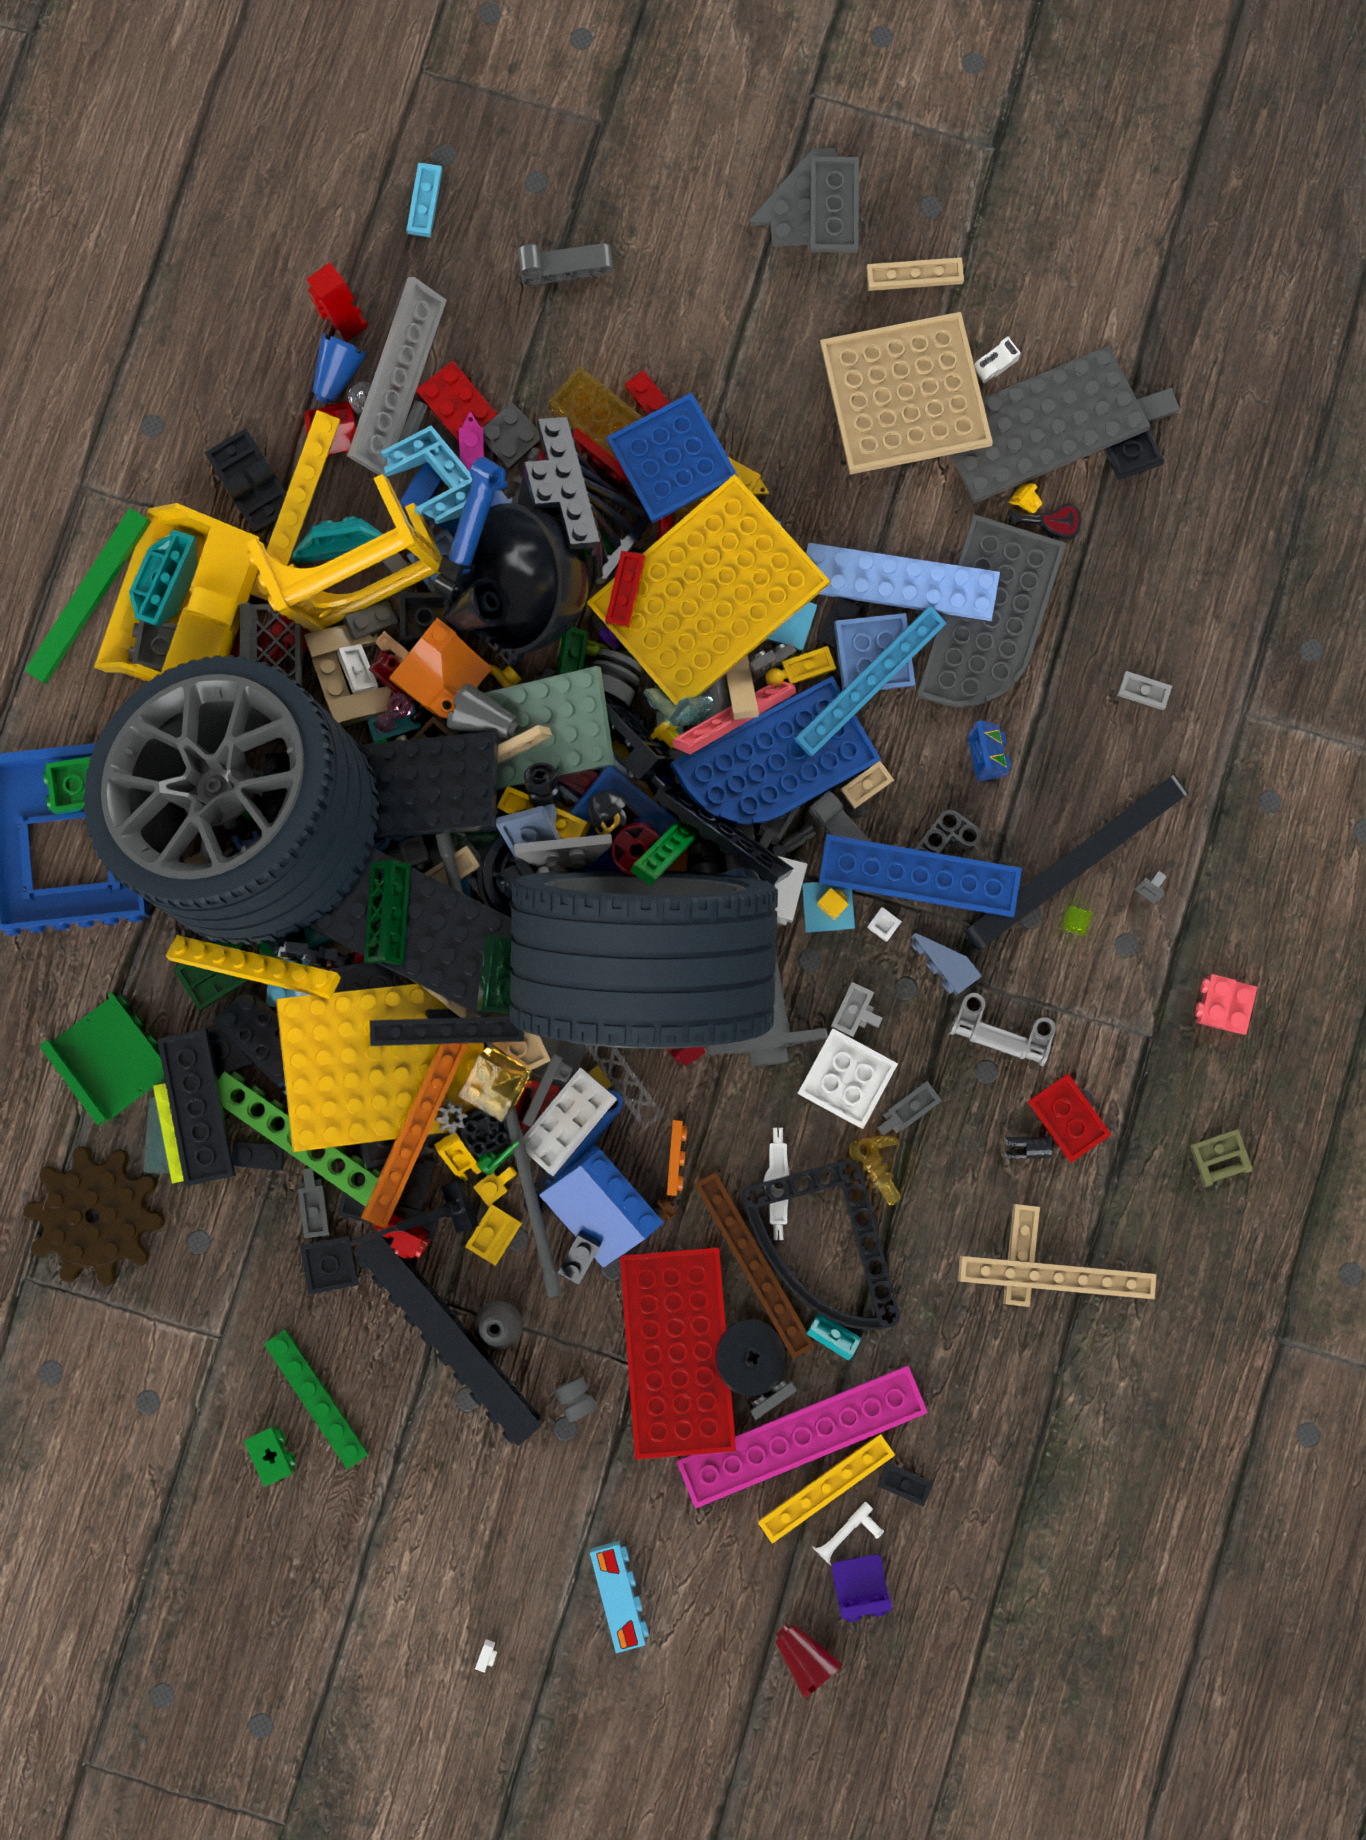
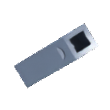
M917 933L911 937L913 940L911 943L912 947L919 955L924 954L928 960L926 965L933 974L938 973L943 979L941 984L949 994L953 992L955 996L982 977L966 956Z

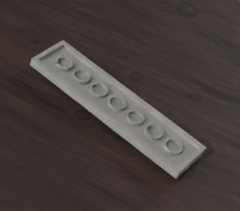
M408 277L347 455L377 475L383 474L386 476L384 474V466H388L387 458L381 457V451L396 444L400 438L447 301L415 277Z

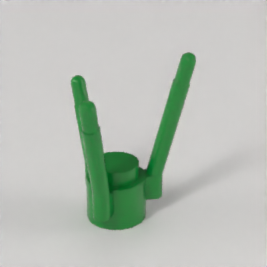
M516 1140L500 1155L496 1151L477 1155L480 1159L476 1165L484 1173L491 1176L514 1153L513 1150L520 1144V1140Z

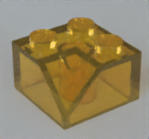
M488 1046L478 1056L459 1097L502 1122L512 1112L532 1070Z

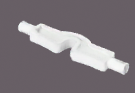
M773 1128V1143L769 1144V1168L766 1171L764 1181L789 1175L787 1144L783 1143V1128H778V1137L777 1128ZM774 1184L771 1186L770 1191L774 1197L783 1195L784 1189H777L774 1187ZM788 1199L769 1204V1223L773 1224V1240H778V1230L779 1240H784L783 1224H787Z

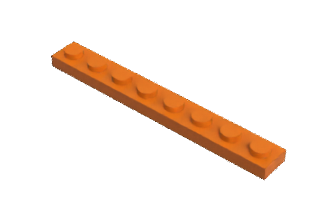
M468 1044L438 1045L361 1219L386 1229Z

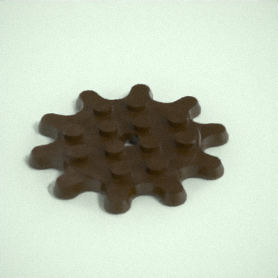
M78 1146L73 1150V1166L68 1172L61 1173L52 1166H45L40 1170L39 1178L47 1187V1196L39 1202H28L23 1208V1214L27 1219L37 1220L43 1226V1234L32 1243L31 1252L36 1257H44L50 1253L58 1254L62 1259L59 1277L63 1282H73L82 1269L91 1268L96 1272L98 1282L101 1285L110 1286L116 1280L115 1266L120 1260L128 1259L137 1266L145 1265L149 1261L150 1255L141 1244V1236L145 1231L159 1230L165 1224V1217L162 1213L151 1211L145 1205L146 1196L157 1187V1179L151 1174H145L137 1179L129 1177L126 1172L129 1155L123 1149L113 1151L107 1162L98 1164L93 1161L91 1152L87 1147ZM91 1209H96L100 1215L95 1223L89 1222L87 1218L88 1211Z

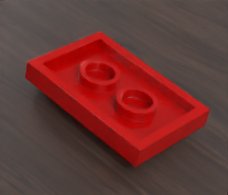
M451 361L416 389L419 397L458 444L459 428H462L470 412L480 427H484L498 415L454 361Z
M1069 1073L1027 1101L1069 1163H1072L1112 1135Z

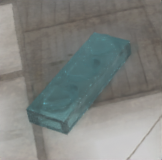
M149 1097L143 1172L169 1174L156 1099Z

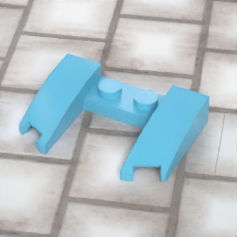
M432 426L381 451V457L387 458L388 466H384L386 477L428 462L448 486L449 490L415 507L416 514L420 516L425 514L435 519L434 523L436 524L461 517L473 479L467 468Z

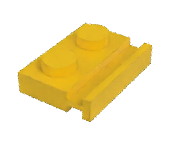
M491 1204L465 1247L496 1266L522 1225V1222Z

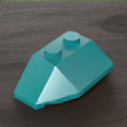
M346 517L343 521L335 523L329 520L322 521L319 525L312 526L292 553L293 559L297 564L337 558L383 535V533L363 519H357V517Z
M173 530L169 533L170 535L148 548L129 590L135 618L157 627L179 612L197 568V538L177 530Z

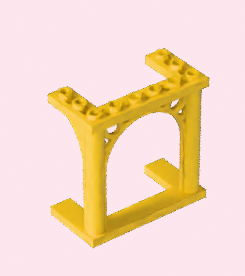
M383 474L373 479L396 526L395 529L323 565L300 569L294 564L285 566L275 561L268 555L264 544L256 538L247 542L250 550L247 552L251 563L254 566L257 565L259 569L258 579L263 588L268 589L270 593L268 601L274 611L280 612L282 616H287L289 620L292 619L296 624L302 625L304 629L307 628L312 633L327 629V627L343 620L345 615L365 609L435 573L440 574L438 569L442 556L423 515L420 516L415 513V507L417 506L414 503L405 507L414 526L413 528L407 520L389 479ZM406 548L420 559L353 593L332 594L322 591Z

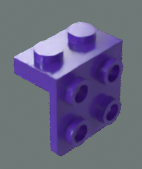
M878 1554L832 1563L831 1568L842 1619L853 1622L861 1620L863 1615L872 1614L873 1617L886 1615L887 1611L892 1610L882 1560Z

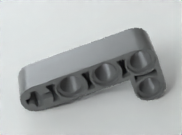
M529 244L523 245L517 250L522 283L525 285H538L599 276L614 271L611 246L609 244H594L540 253L537 245Z
M826 792L809 808L810 815L828 835L871 842L842 810L843 805L832 792Z
M946 810L938 817L915 850L939 854L949 840H952L963 849H970L979 842L981 832L977 826L957 811ZM946 816L953 818L955 826L952 828L946 827L943 824V818ZM964 831L973 833V842H966L963 839L962 834ZM929 836H937L940 839V846L932 847L928 842Z

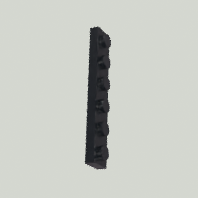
M510 1016L370 1020L371 1047L524 1042V1031L518 1029L510 1021Z

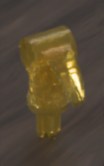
M875 1136L852 1142L849 1147V1154L854 1161L863 1162V1171L868 1170L867 1177L873 1178L870 1184L872 1188L878 1187L889 1205L897 1203L901 1196L891 1181V1178L894 1176L893 1173L886 1172V1164L881 1165L880 1163L882 1158L879 1155V1149L898 1145L899 1140L890 1136ZM862 1144L867 1148L866 1156H863L860 1152Z

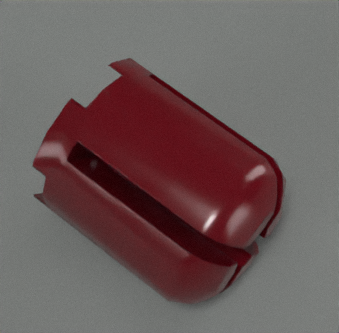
M630 821L625 826L619 827V833H615L612 838V855L619 869L629 875H635L630 872L631 868L660 839L658 832L654 828L650 829L649 824L643 821ZM633 844L635 846L641 844L643 846L641 850H644V853L639 850L634 851L631 855L630 852L633 850L630 847Z

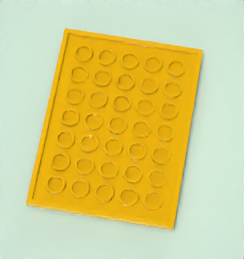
M734 474L643 553L646 556V561L630 628L610 625L605 622L615 578L589 599L587 604L680 712H682L831 583Z
M418 984L333 993L331 999L318 995L276 999L293 1152L396 1139L438 1045L371 1047L370 1020L428 1019L425 1015L427 1009L449 1008ZM483 1043L468 1044L440 1107L445 1109L446 1102H452L454 1107L462 1105L461 1112L465 1114L475 1106L490 1105ZM454 1113L447 1114V1116H449L448 1122H454V1119L452 1118V1115ZM434 1121L428 1135L449 1132V1129L446 1128L444 1131H440L439 1121Z

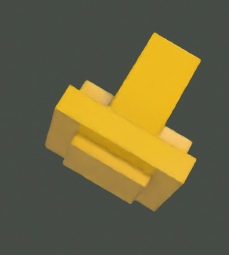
M1022 484L1008 501L1011 505H1019L1031 514H1034L1042 505V501L1035 492L1037 488L1035 484Z
M675 716L672 719H666L654 729L655 732L650 737L652 739L657 737L660 741L664 740L672 749V740L679 736L676 731L678 727L675 724L678 719Z

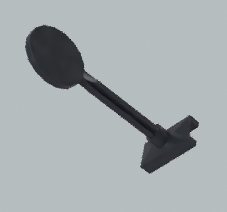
M464 1179L441 1186L446 1201L442 1207L399 1221L392 1227L352 1240L350 1245L354 1246L391 1232H402L445 1216L452 1218L457 1234L479 1226Z

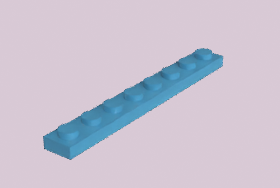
M931 605L928 606L794 740L810 757L813 756L947 623Z

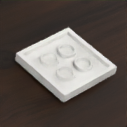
M832 1028L797 1094L863 1129L898 1063Z

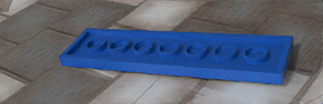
M827 834L818 884L1014 917L1022 868Z

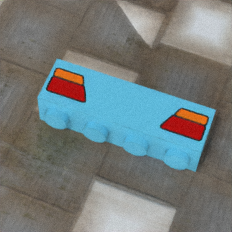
M619 1540L591 1548L590 1556L615 1652L619 1653L645 1646V1637L649 1636L646 1621L641 1622L639 1612L643 1610L639 1596L634 1597L632 1587H635L636 1583L633 1571L628 1572L625 1563L629 1561L626 1546L621 1547Z

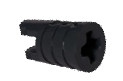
M1050 1136L1006 1137V1145L1024 1146V1149L1007 1151L1006 1159L1051 1158L1052 1156Z

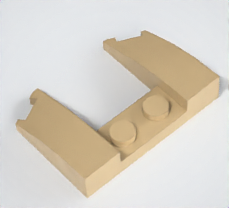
M346 625L304 635L305 643L330 715L342 727L394 711V707L390 706L389 703L391 693H395L387 686L350 695L337 658L338 648L361 644L363 648L375 645V641L378 639L377 635L373 637L368 635L353 641Z

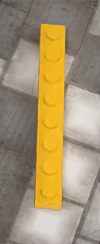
M318 410L313 419L266 550L271 558L285 566L289 565L341 421ZM257 576L251 595L268 601L270 593L267 588H263Z
M176 935L165 955L170 961L311 995H318L327 999H331L341 979L337 972Z

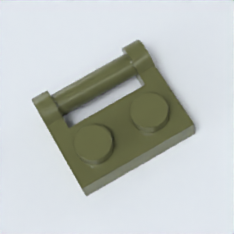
M1239 1129L1190 1145L1204 1187L1211 1186L1215 1181L1241 1172L1244 1174L1252 1172V1165ZM1238 1156L1239 1163L1209 1172L1207 1166Z

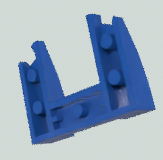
M428 462L423 464L400 500L402 509L406 510L405 507L412 503L419 506L434 498L444 481ZM496 490L490 507L497 504L511 503L513 498L507 499L501 490ZM422 514L425 521L443 531L448 530L451 535L455 536L460 517L436 524L434 523L435 519Z

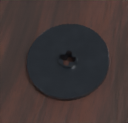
M752 1319L738 1321L728 1327L720 1337L716 1348V1366L721 1379L732 1391L745 1396H758L770 1391L783 1375L786 1362L785 1348L778 1333L768 1324ZM750 1353H754L755 1356L752 1362L747 1361Z

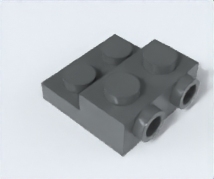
M143 621L134 623L132 637L136 638L135 647L130 646L128 661H131L132 664H140L161 672L178 624L164 622L157 627Z

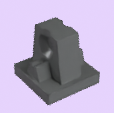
M1158 871L1151 880L1143 879L1134 890L1154 904L1165 894L1159 887L1167 876Z

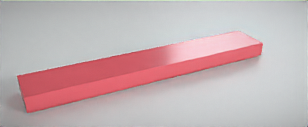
M783 681L778 687L769 684L756 691L755 696L759 714L796 694L795 685ZM732 706L674 738L672 740L673 748L692 754L753 718L734 720Z

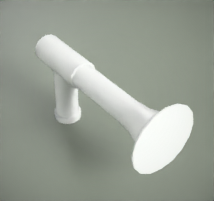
M864 1502L829 1542L821 1547L812 1548L831 1566L830 1558L834 1550L860 1523L876 1539L883 1534L884 1530L868 1516L873 1508L867 1502Z

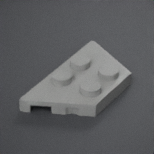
M611 834L519 843L514 844L516 856L538 869L544 866L549 869V872L559 871L562 867L583 869L586 866L592 865L612 845Z

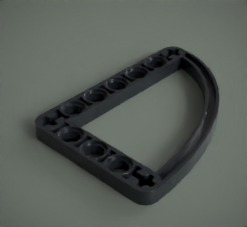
M846 1159L753 1184L743 1190V1204L756 1239L765 1256L781 1279L803 1302L828 1319L852 1328L879 1330L893 1327L899 1322V1309L861 1168L856 1161ZM849 1163L850 1167H855L852 1177L853 1180L859 1179V1184L845 1185V1182H850L849 1176L843 1174L842 1171L846 1169V1164ZM822 1170H828L832 1174V1179L828 1184H822L818 1179V1175ZM800 1176L808 1180V1186L803 1191L797 1190L794 1185L796 1178ZM775 1183H781L784 1187V1193L780 1197H774L771 1194V1186ZM766 1185V1194L769 1200L765 1201V1196L758 1197L757 1203L754 1204L752 1200H747L750 1190L754 1189L755 1193L764 1192L761 1187ZM841 1185L876 1317H859L843 1313L828 1306L811 1294L795 1278L777 1253L766 1232L758 1207ZM855 1187L859 1188L862 1192V1198L857 1202H853L849 1198V1191ZM859 1212H865L869 1217L868 1223L864 1226H859L855 1222V1217ZM866 1236H872L875 1240V1246L871 1250H865L862 1247V1239ZM873 1260H878L882 1266L881 1271L877 1274H871L868 1270V1265ZM880 1284H884L888 1288V1294L884 1298H877L875 1295V1288ZM891 1300L892 1304H887V1308L890 1312H894V1316L891 1317L890 1322H887L886 1319L881 1317L885 1314L884 1306L878 1307L877 1303H886Z

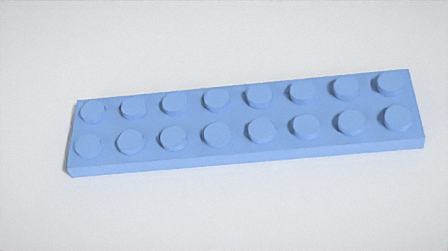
M808 543L806 555L831 583L819 595L922 611L931 605L937 613L992 621L1000 572Z

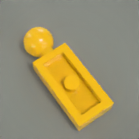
M826 646L782 661L784 669H769L766 672L765 681L768 685L773 684L775 687H778L784 679H788V682L794 685L835 671L836 667L829 647Z

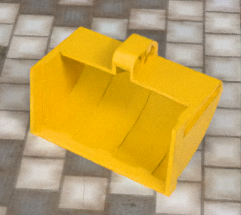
M178 503L149 508L145 517L152 522L134 548L94 668L104 672L124 673L149 682L158 674L164 673L169 668L177 667L181 663L185 664L194 659L201 660L203 657L213 658L219 655L227 657L230 655L240 626V603L248 602L259 570L257 565L254 566L247 555V552L250 551L247 542L255 538L260 540V537ZM173 530H177L197 538V568L179 612L165 621L178 625L162 671L160 672L140 664H132L131 661H128L130 646L135 647L136 638L132 637L134 623L140 622V620L135 618L129 590L148 548L170 535L169 533Z

